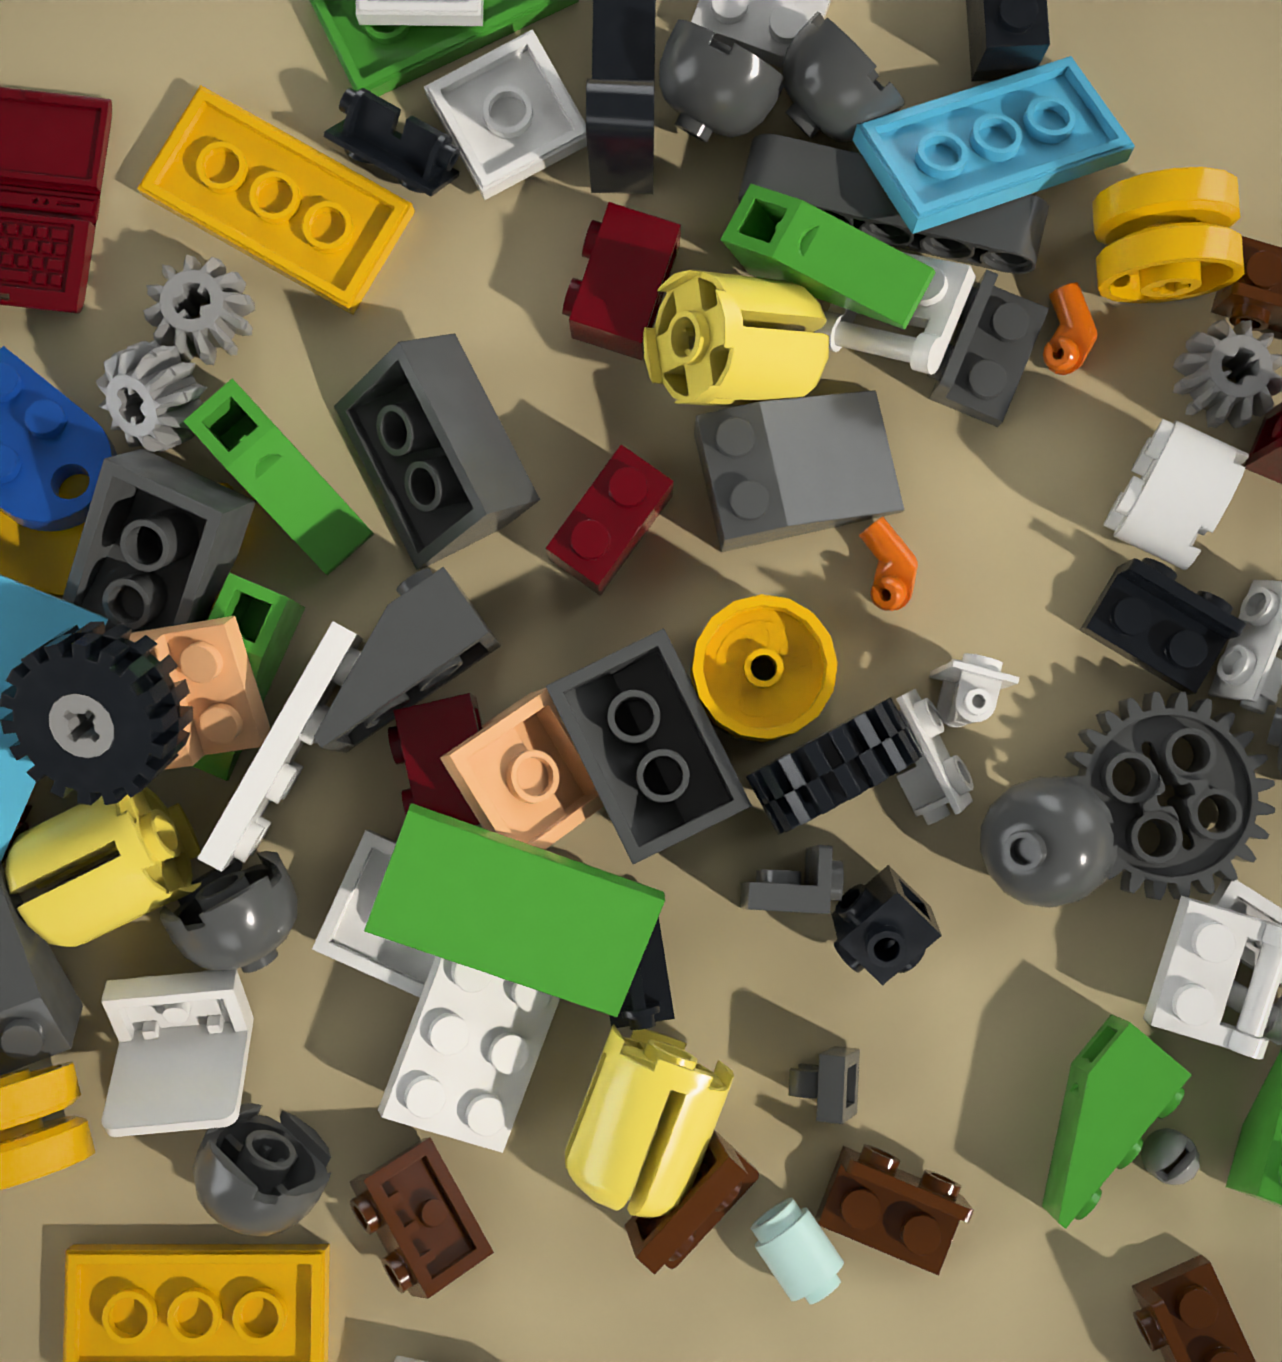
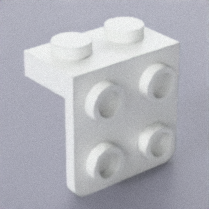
M237 969L229 971L205 970L194 973L107 980L101 1002L118 1038L119 1045L101 1120L106 1133L111 1137L220 1128L230 1126L236 1122L240 1112L254 1020Z

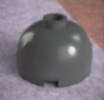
M818 11L802 27L787 48L782 64V75L784 77L782 84L793 104L787 109L786 114L811 139L820 130L837 142H853L852 139L857 124L899 111L905 105V102L891 82L883 87L876 80L879 77L875 71L876 64L828 17L824 20Z
M678 19L666 43L659 67V86L664 100L679 113L674 125L706 143L712 132L731 138L749 133L764 121L776 104L784 87L782 84L784 80L783 75L743 47L735 43L730 47L713 39L715 32L690 21Z
M1037 777L1011 786L990 805L981 825L980 852L988 874L1004 893L1025 905L1048 908L1058 907L1080 901L1089 896L1107 880L1117 859V844L1113 846L1114 834L1110 826L1114 821L1109 808L1091 788L1069 777Z
M264 851L257 853L262 864L251 866L242 871L243 864L238 859L222 872L213 869L191 882V885L201 882V885L193 893L178 899L180 906L174 912H171L165 905L160 910V920L172 942L185 958L206 969L229 971L241 967L244 973H251L262 969L276 959L278 956L276 948L287 939L295 923L298 904L291 878L278 852Z
M246 1103L241 1104L239 1117L232 1125L207 1129L193 1165L197 1199L206 1212L223 1227L239 1234L266 1237L283 1233L309 1214L320 1199L329 1181L331 1172L327 1173L326 1167L331 1159L328 1146L319 1134L297 1116L282 1111L280 1115L281 1123L268 1116L258 1115L262 1105Z

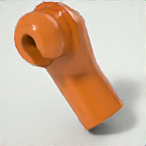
M1078 282L1066 284L1049 294L1060 325L1051 340L1044 347L1043 360L1050 371L1059 375L1071 374L1083 365L1098 335Z
M883 516L866 528L859 537L878 560L873 585L870 590L871 600L879 609L893 611L905 607L911 599L918 561L913 552Z

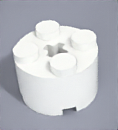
M1162 419L1152 438L1149 437L1132 467L1131 471L1141 475V478L1133 476L1124 493L1120 492L1103 526L1114 530V537L1182 570H1187L1201 552V549L1193 546L1198 534L1204 536L1208 531L1213 533L1241 481L1246 468L1242 464L1249 458V454L1177 420L1171 423Z

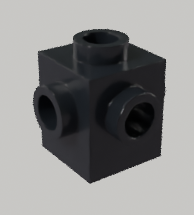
M889 865L867 884H858L850 888L842 896L841 901H838L835 911L831 914L837 940L834 942L837 953L852 970L860 973L865 968L882 986L897 973H905L914 968L924 956L926 949L942 936L931 906Z

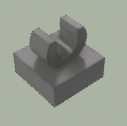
M834 1046L819 1054V1065L799 1064L798 1069L791 1068L789 1071L788 1095L799 1098H817L816 1121L836 1124L845 1123L857 1114L860 1049Z

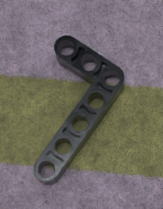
M593 0L592 79H587L586 139L591 193L653 194L656 0Z

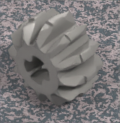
M186 254L183 271L179 273L170 265L162 264L163 276L168 281L164 286L157 284L146 285L147 294L157 303L143 310L145 319L152 326L157 327L153 334L154 340L161 346L176 345L180 352L181 361L189 363L198 354L199 358L206 365L214 366L217 348L220 347L229 355H237L238 348L232 338L235 334L241 336L252 335L253 328L243 317L255 311V302L249 295L243 294L246 282L238 272L226 274V266L221 260L211 257L202 267L195 256ZM208 302L207 305L200 307V304ZM200 314V317H199V318H196V319H193V318H192V316H196V315Z
M1224 319L1214 322L1207 329V334L1196 332L1186 341L1185 347L1188 353H1182L1176 358L1173 366L1175 370L1185 377L1174 385L1173 393L1181 395L1190 394L1193 401L1187 405L1185 415H1195L1202 409H1205L1208 428H1217L1226 419L1233 428H1241L1251 422L1252 415L1262 417L1273 409L1275 403L1271 396H1275L1282 391V377L1274 372L1282 366V355L1270 354L1266 348L1272 343L1274 333H1265L1258 339L1253 338L1251 320L1241 321L1232 329ZM1222 366H1225L1230 370L1223 372ZM1227 376H1228V378L1235 377V378H1236V384L1233 383V382H1231V381H1229L1226 377H1227Z
M156 340L150 342L141 341L128 346L127 349L114 353L110 359L104 361L105 373L96 380L98 387L106 395V399L99 407L109 411L113 418L111 430H123L129 447L142 446L151 453L166 451L191 440L194 437V433L183 421L203 404L199 397L208 388L195 381L193 376L195 363L181 362L180 352L176 345L161 346Z

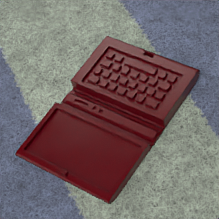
M0 87V297L9 298V300L0 299V305L77 314L82 311L86 296L96 222L99 214L100 195L111 128V99Z

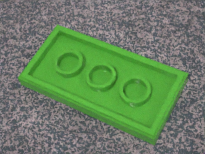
M309 0L352 88L356 91L365 88L377 96L388 93L579 2V0H484L483 26L359 25L355 14L356 0Z
M411 803L364 932L618 1017L664 905L665 894L658 889Z

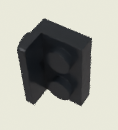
M1134 558L1116 568L1080 631L1181 692H1186V695L1196 694L1227 640L1240 636L1246 623L1231 615L1233 607L1224 599L1206 591L1194 593L1176 582L1175 580L1178 577L1176 572L1167 565L1151 558H1143L1142 561Z

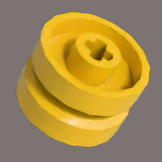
M1182 167L1147 172L1116 182L1099 192L1092 202L1094 234L1098 242L1107 245L1096 257L1097 285L1102 297L1126 303H1161L1189 299L1216 292L1232 285L1245 274L1242 237L1240 233L1230 229L1241 218L1238 180L1236 176L1225 170L1207 167Z
M760 594L735 600L710 618L698 638L693 651L690 681L713 726L735 739L764 743L788 737L798 732L820 715L834 692L838 662L831 635L813 612L790 598ZM759 657H765L772 662L768 670L774 671L775 674L770 680L762 681L752 674L751 665Z
M72 1061L29 1071V1068L21 1069L0 1076V1190L62 1170L95 1154L86 1118L74 1115L42 1121V1117L72 1105L81 1096Z

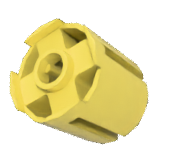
M697 270L674 273L659 287V292H667L659 307L655 328L644 327V359L652 383L663 384L670 395L677 399L674 403L736 407L759 401L805 397L818 385L829 358V336L824 333L813 332L821 329L827 320L820 302L805 287L786 280Z
M145 787L131 798L127 794L119 803L105 805L101 796L92 805L79 804L21 833L7 851L5 876L9 893L17 894L34 886L42 889L55 885L121 854V856L24 903L16 909L28 927L48 944L76 947L88 943L159 907L193 893L201 885V882L191 885L193 877L191 859L199 856L201 849L193 827L180 804L177 803L167 808L152 790Z
M612 1025L565 1148V1166L568 1174L574 1183L593 1201L618 1211L629 1200L627 1210L632 1216L654 1218L668 1215L679 1206L681 1200L692 1189L734 1079L733 1071L719 1060L714 1072L697 1063V1058L685 1051L687 1043L667 1035L642 1029L633 1030L630 1038L622 1037L616 1026Z

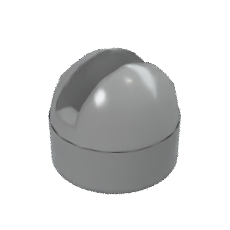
M1169 1128L1156 1130L1143 1143L1141 1151L1143 1164L1152 1176L1169 1185L1185 1184L1195 1177L1200 1168L1199 1152L1195 1144L1177 1130ZM1185 1148L1186 1155L1166 1174L1163 1169L1172 1164Z

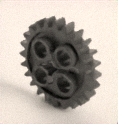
M1159 691L1144 694L1142 709L1133 698L1123 699L1119 701L1121 719L1109 710L1096 714L1098 723L1103 731L1102 733L1092 729L1079 731L1078 736L1089 748L1086 753H1066L1065 758L1079 768L1077 776L1068 777L1091 788L1110 810L1114 821L1110 826L1114 834L1113 846L1117 844V859L1107 879L1114 878L1122 871L1120 890L1124 892L1135 893L1144 882L1146 898L1156 900L1162 899L1167 886L1173 899L1180 900L1181 895L1189 898L1191 883L1199 893H1215L1212 874L1214 873L1217 877L1226 881L1237 880L1238 876L1231 860L1235 859L1254 863L1257 858L1245 843L1248 839H1268L1269 834L1255 824L1257 815L1275 813V807L1258 801V792L1274 787L1275 782L1266 778H1256L1254 769L1265 763L1268 757L1266 754H1246L1244 748L1251 742L1254 733L1246 731L1231 734L1229 730L1235 719L1234 713H1221L1210 719L1212 700L1208 698L1197 700L1189 711L1186 692L1170 694L1166 706ZM1180 737L1189 742L1194 754L1191 765L1185 771L1177 767L1172 757L1173 745ZM1144 742H1147L1151 747L1150 759L1144 756L1141 746ZM1122 760L1132 767L1136 778L1134 787L1126 795L1117 791L1112 780L1113 769ZM1165 785H1171L1175 795L1167 800V806H1160L1157 796L1165 791ZM1206 797L1214 801L1219 813L1216 824L1210 830L1205 829L1201 825L1197 814L1200 803ZM1148 820L1155 823L1160 832V843L1156 850L1149 855L1143 852L1137 838L1142 824ZM1182 831L1190 839L1191 845L1188 849H1184L1182 846Z

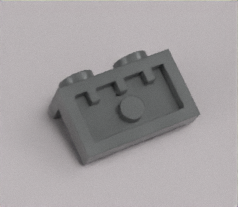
M986 269L976 287L971 289L958 321L960 325L952 344L949 343L939 369L935 374H927V376L937 380L930 395V400L998 427L1005 418L1049 308L994 286L998 274Z
M816 845L806 848L804 885H801V871L756 870V882L741 883L740 908L830 914L831 900L841 901L844 882L843 861L832 860V845Z

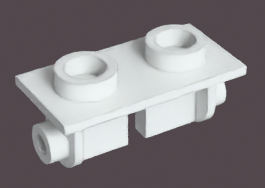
M1253 580L1249 592L1242 602L1238 619L1246 623V626L1240 636L1229 639L1225 652L1218 662L1217 672L1208 695L1241 700L1240 706L1254 713L1265 714L1268 705H1276L1277 695L1282 685V660L1276 657L1278 648L1282 650V581Z
M964 653L962 660L952 659L951 662L930 671L929 678L943 681L937 703V711L944 724L955 728L988 719L996 708L1000 690L1018 684L1020 677L1002 673L1003 662L971 653Z
M913 689L896 698L901 708L898 712L923 757L915 762L916 767L896 777L915 816L923 815L927 825H930L950 815L946 806L947 803H950L955 815L961 813L973 802L969 791L973 790L974 786L964 762L958 755L950 757L939 735L944 732V726L934 704L928 698L921 700L916 689Z

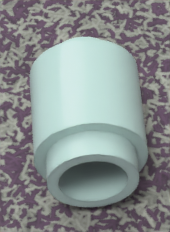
M788 1198L775 1205L751 1226L750 1229L758 1239L755 1244L756 1250L791 1301H797L805 1297L809 1304L817 1303L832 1293L841 1283L837 1273L844 1265L843 1259L807 1207L800 1209L793 1198Z

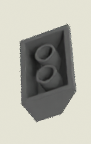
M455 333L398 342L334 405L416 570L425 568L503 529L540 500Z
M664 628L546 685L632 864H636L752 806Z

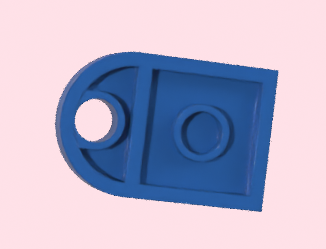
M3 346L0 349V510L16 523L38 531H61L78 526L86 521L104 458L117 455L115 447L102 427L90 415ZM77 474L89 476V485L82 495L73 499L59 497L60 486L67 478Z

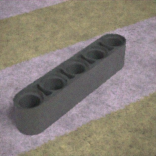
M761 134L753 138L738 196L740 204L751 183L801 199L890 246L1011 274L1028 273L1035 269L1049 210V205L1045 200L1029 194L912 234L862 154L775 134Z

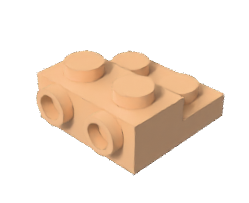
M235 616L131 633L129 640L134 643L145 635L158 643L151 654L159 661L170 655L178 665L177 668L169 673L173 682L186 679L190 694L180 701V706L193 707V720L183 729L190 732V736L186 745L177 753L179 756L164 770L193 766L204 755L259 748L262 746L271 728Z
M547 688L529 693L483 724L482 730L440 757L484 829L544 850L604 807Z

